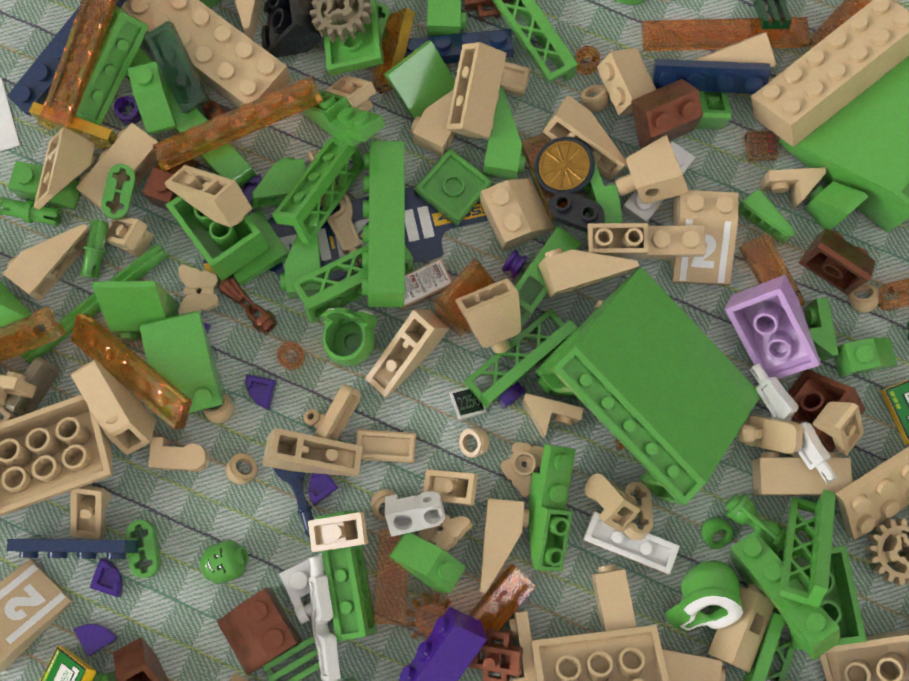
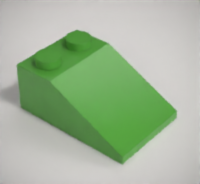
M156 281L93 282L92 288L109 330L120 337L121 341H138V337H141L140 324L178 315V302Z
M200 310L139 325L154 395L163 419L223 404L224 387Z

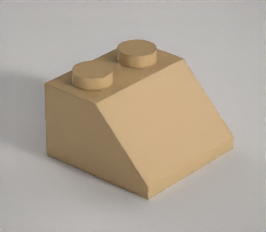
M531 178L506 180L484 189L480 193L479 202L502 251H506L555 229Z

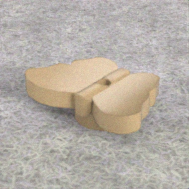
M185 264L180 265L178 269L179 277L187 288L184 289L186 297L179 306V315L200 310L201 313L202 310L209 311L217 307L220 303L219 298L215 294V288L219 285L217 275L206 270L200 271L198 268H191Z
M516 442L513 444V454L510 459L504 460L501 463V471L505 474L507 480L512 481V485L519 491L521 497L527 498L530 496L532 472H538V468L541 467L544 448L539 446L532 447L529 443ZM525 462L527 466L522 467L521 464Z
M445 514L446 517L443 523L433 528L419 530L418 537L448 552L456 545L457 540H460L472 528L473 523L469 518L464 516L451 518L448 514Z

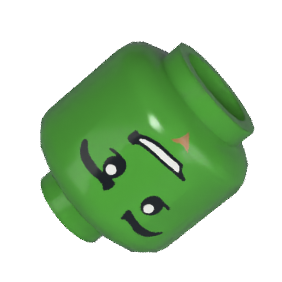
M229 539L205 549L203 557L200 559V569L207 580H211L218 585L244 575L246 564L249 562V556L245 547H240L236 541Z

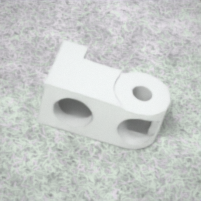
M427 491L418 496L400 499L397 494L385 496V518L391 537L433 528L445 520L446 515L440 494L437 492Z

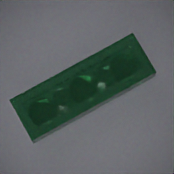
M166 21L145 34L144 36L182 113L189 114L211 101L174 24Z

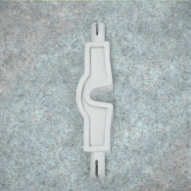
M760 363L751 367L749 371L759 383L756 391L770 410L772 418L791 421L792 416L798 410V404L787 393L776 376L769 378ZM807 422L800 423L803 428V445L801 450L798 451L799 455L810 470L815 468L818 470L826 484L834 481L838 477L826 462L831 458L830 454L821 443L812 425Z
M322 556L310 557L308 559L311 577L308 578L312 605L311 621L318 651L321 679L323 681H338V679H341L337 639L328 629V621L333 618L327 575L323 574Z

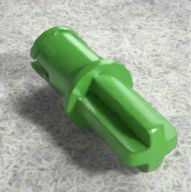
M91 221L87 244L82 248L85 249L80 272L82 276L99 279L103 253H107L104 247L109 224L105 221Z

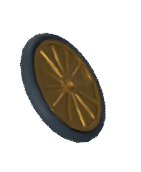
M572 137L554 139L548 142L537 155L534 168L536 179L551 194L559 192L575 194L587 186L592 179L595 171L594 155L591 149L579 139Z

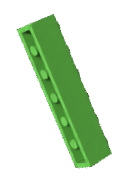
M370 140V152H364V169H369V176H363V193H369V200H363V218H369V225H363L362 243H368V251H362V269H368V277H362V295H368V307H404V142Z

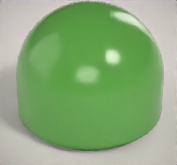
M709 518L701 527V536L704 542L712 549L725 547L733 538V528L722 518ZM724 530L721 540H712L717 531Z

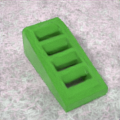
M756 190L738 205L739 214L782 244L786 243L796 234L794 228L761 190Z

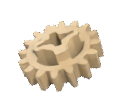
M905 518L897 519L896 522L894 519L885 520V526H875L877 535L868 534L867 536L873 544L872 546H865V550L872 552V556L866 560L868 563H875L877 565L872 571L874 574L884 573L882 579L884 582H892L894 580L895 585L904 586L905 582L909 585V539L907 538V535H909V523L907 524ZM903 549V553L898 555V551ZM887 562L893 564L895 570H893V569L887 564Z

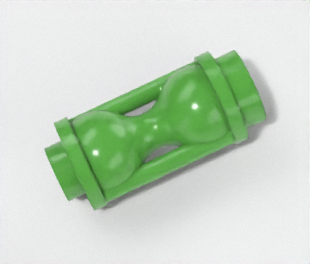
M737 493L734 494L724 505L727 508L725 516L738 524L750 525L775 554L780 552L785 547L787 530L783 526L780 527L774 521L760 519L757 515L756 506L748 499L749 496L746 493H743L741 496Z

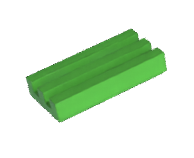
M314 636L263 665L262 668L264 672L266 671L269 681H279L278 678L317 656L318 651L316 648L276 673L272 668L314 643ZM319 661L287 681H300L320 669Z

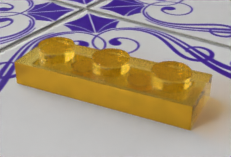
M33 102L29 113L37 120L36 124L41 128L53 131V129L61 130L63 127H66L95 144L94 147L105 150L106 147L110 148L116 141L117 136L113 130L42 104Z

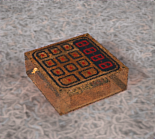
M748 131L745 134L747 162L775 161L778 158L775 133L772 131Z

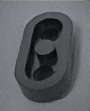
M559 192L549 201V210L552 218L567 226L588 233V224L605 223L604 210L600 204L569 192ZM562 202L568 203L566 207H558ZM588 212L594 213L590 218L585 217V214Z

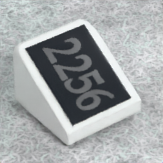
M468 387L449 392L458 422L486 413L484 405Z

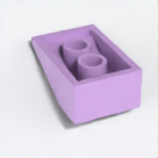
M786 274L731 295L725 311L753 364L760 363L769 378L776 376L777 379L820 365L821 362L800 302Z

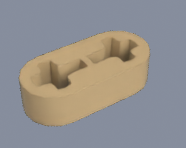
M631 482L624 491L635 503L636 499L634 496H631L632 492L636 493L637 498L641 499L637 504L641 510L636 516H638V524L643 527L640 530L637 524L633 523L636 518L635 516L623 531L633 540H642L646 538L653 528L651 492L643 483Z

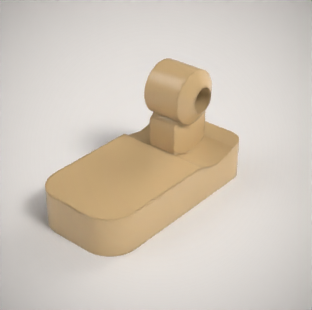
M344 384L339 389L326 414L323 415L315 409H309L304 414L305 423L317 429L315 433L317 437L338 441L360 401L361 393L357 389Z
M751 415L747 417L739 430L738 440L749 446L790 454L801 450L803 445V428L797 422Z

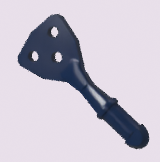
M273 468L278 477L291 485L296 495L299 509L297 512L300 514L305 529L304 533L310 538L308 521L314 520L311 511L312 506H309L304 495L303 479L305 472L291 473L287 470Z

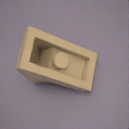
M345 75L325 90L326 92L346 97L351 107L364 111L372 109L373 104L369 98L377 92L372 82Z
M826 167L768 170L760 180L762 191L772 190V193L775 194L785 193L790 189L792 210H794L826 174Z
M125 217L121 220L111 221L108 227L106 243L138 258L145 253L154 235L146 230L148 225L139 219Z
M525 393L522 400L524 408L542 438L546 436L550 417H555L556 423L572 426L573 422L578 423L581 420L584 409Z
M829 402L812 423L814 427L832 436L836 450L846 456L864 434L859 406L855 403Z
M426 469L423 493L434 491L440 494L442 502L473 506L478 474Z
M83 486L70 491V537L102 540L105 534V509L112 498L110 492L104 488Z
M364 512L308 521L312 552L368 544Z

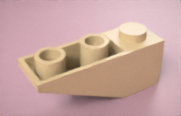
M96 359L71 373L73 381L103 432L120 450L128 455L151 442L156 418Z

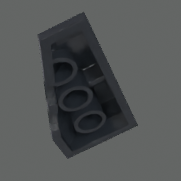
M268 0L264 3V12L268 13L267 25L262 26L261 37L262 46L274 57L307 53L321 41L323 37H321L318 30L316 31L310 15V10L314 9L312 5L313 0Z

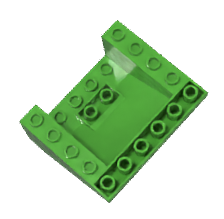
M909 56L794 147L781 138L778 141L808 168L826 167V174L822 179L828 184L834 181L865 192L869 197L857 208L887 233L909 218Z
M642 267L635 269L535 371L555 393L573 392L646 468L645 472L638 479L649 488L658 500L684 506L707 483L760 398L753 384Z

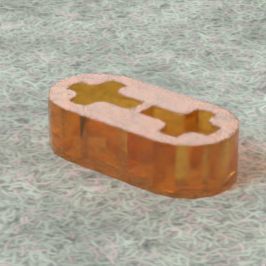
M909 278L885 284L878 289V307L881 310L893 311L909 307ZM887 293L889 295L898 293L899 297L891 301L890 299L886 300L884 295Z

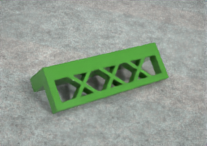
M492 0L548 84L560 77H563L566 82L575 76L578 63L535 0H510L512 4L503 3L502 0ZM517 13L521 15L527 26L518 25L515 20ZM531 35L536 37L543 49L533 47L530 42ZM546 57H549L557 68L556 71L551 73L545 65Z
M117 5L68 104L72 116L100 126L128 71L127 68L130 67L149 28L147 23L129 15L123 8Z
M330 137L272 214L276 223L294 226L302 243L310 244L364 168V161L357 146L353 147L335 137ZM351 157L354 165L348 172L349 159ZM339 174L338 187L334 191L335 178ZM325 194L324 206L320 210L321 197ZM310 214V225L306 229L303 222Z
M368 245L292 282V286L302 301L305 313L311 323L320 319V315L329 308H342L366 296L362 295V277H368V269L355 266L357 260L362 258V251H368ZM405 246L406 275L413 272L414 269L413 256ZM336 270L348 272L346 279L340 282L329 280L331 273ZM310 283L321 285L320 291L310 297H307L302 287Z
M550 307L509 342L510 349L508 351L496 353L465 379L463 383L487 409L505 391L518 383L553 353L578 327L571 319L564 323ZM548 318L559 328L550 336L541 335V324ZM537 328L536 334H530ZM523 339L536 340V348L529 354L519 353L520 342ZM515 347V353L509 352ZM502 357L515 358L514 367L508 372H498V360ZM492 365H494V371H487ZM481 375L493 376V385L484 393L473 383Z
M823 490L817 503L792 497L789 507L779 596L816 608L821 604L829 587L835 492ZM797 509L814 513V517L805 521L797 512ZM803 530L811 541L803 544L795 533ZM801 554L809 565L800 568L792 557ZM798 578L806 587V592L790 588L789 581Z
M341 511L318 516L316 519L356 513V511ZM362 545L321 551L325 575L328 578L337 642L377 633Z
M772 612L750 673L745 672L743 681H766V678L770 680L776 678V681H785L795 649H792L791 638H789V641L778 645L783 626H788L782 615ZM786 648L785 653L783 655L781 650ZM776 652L781 661L779 671L769 675L768 672Z

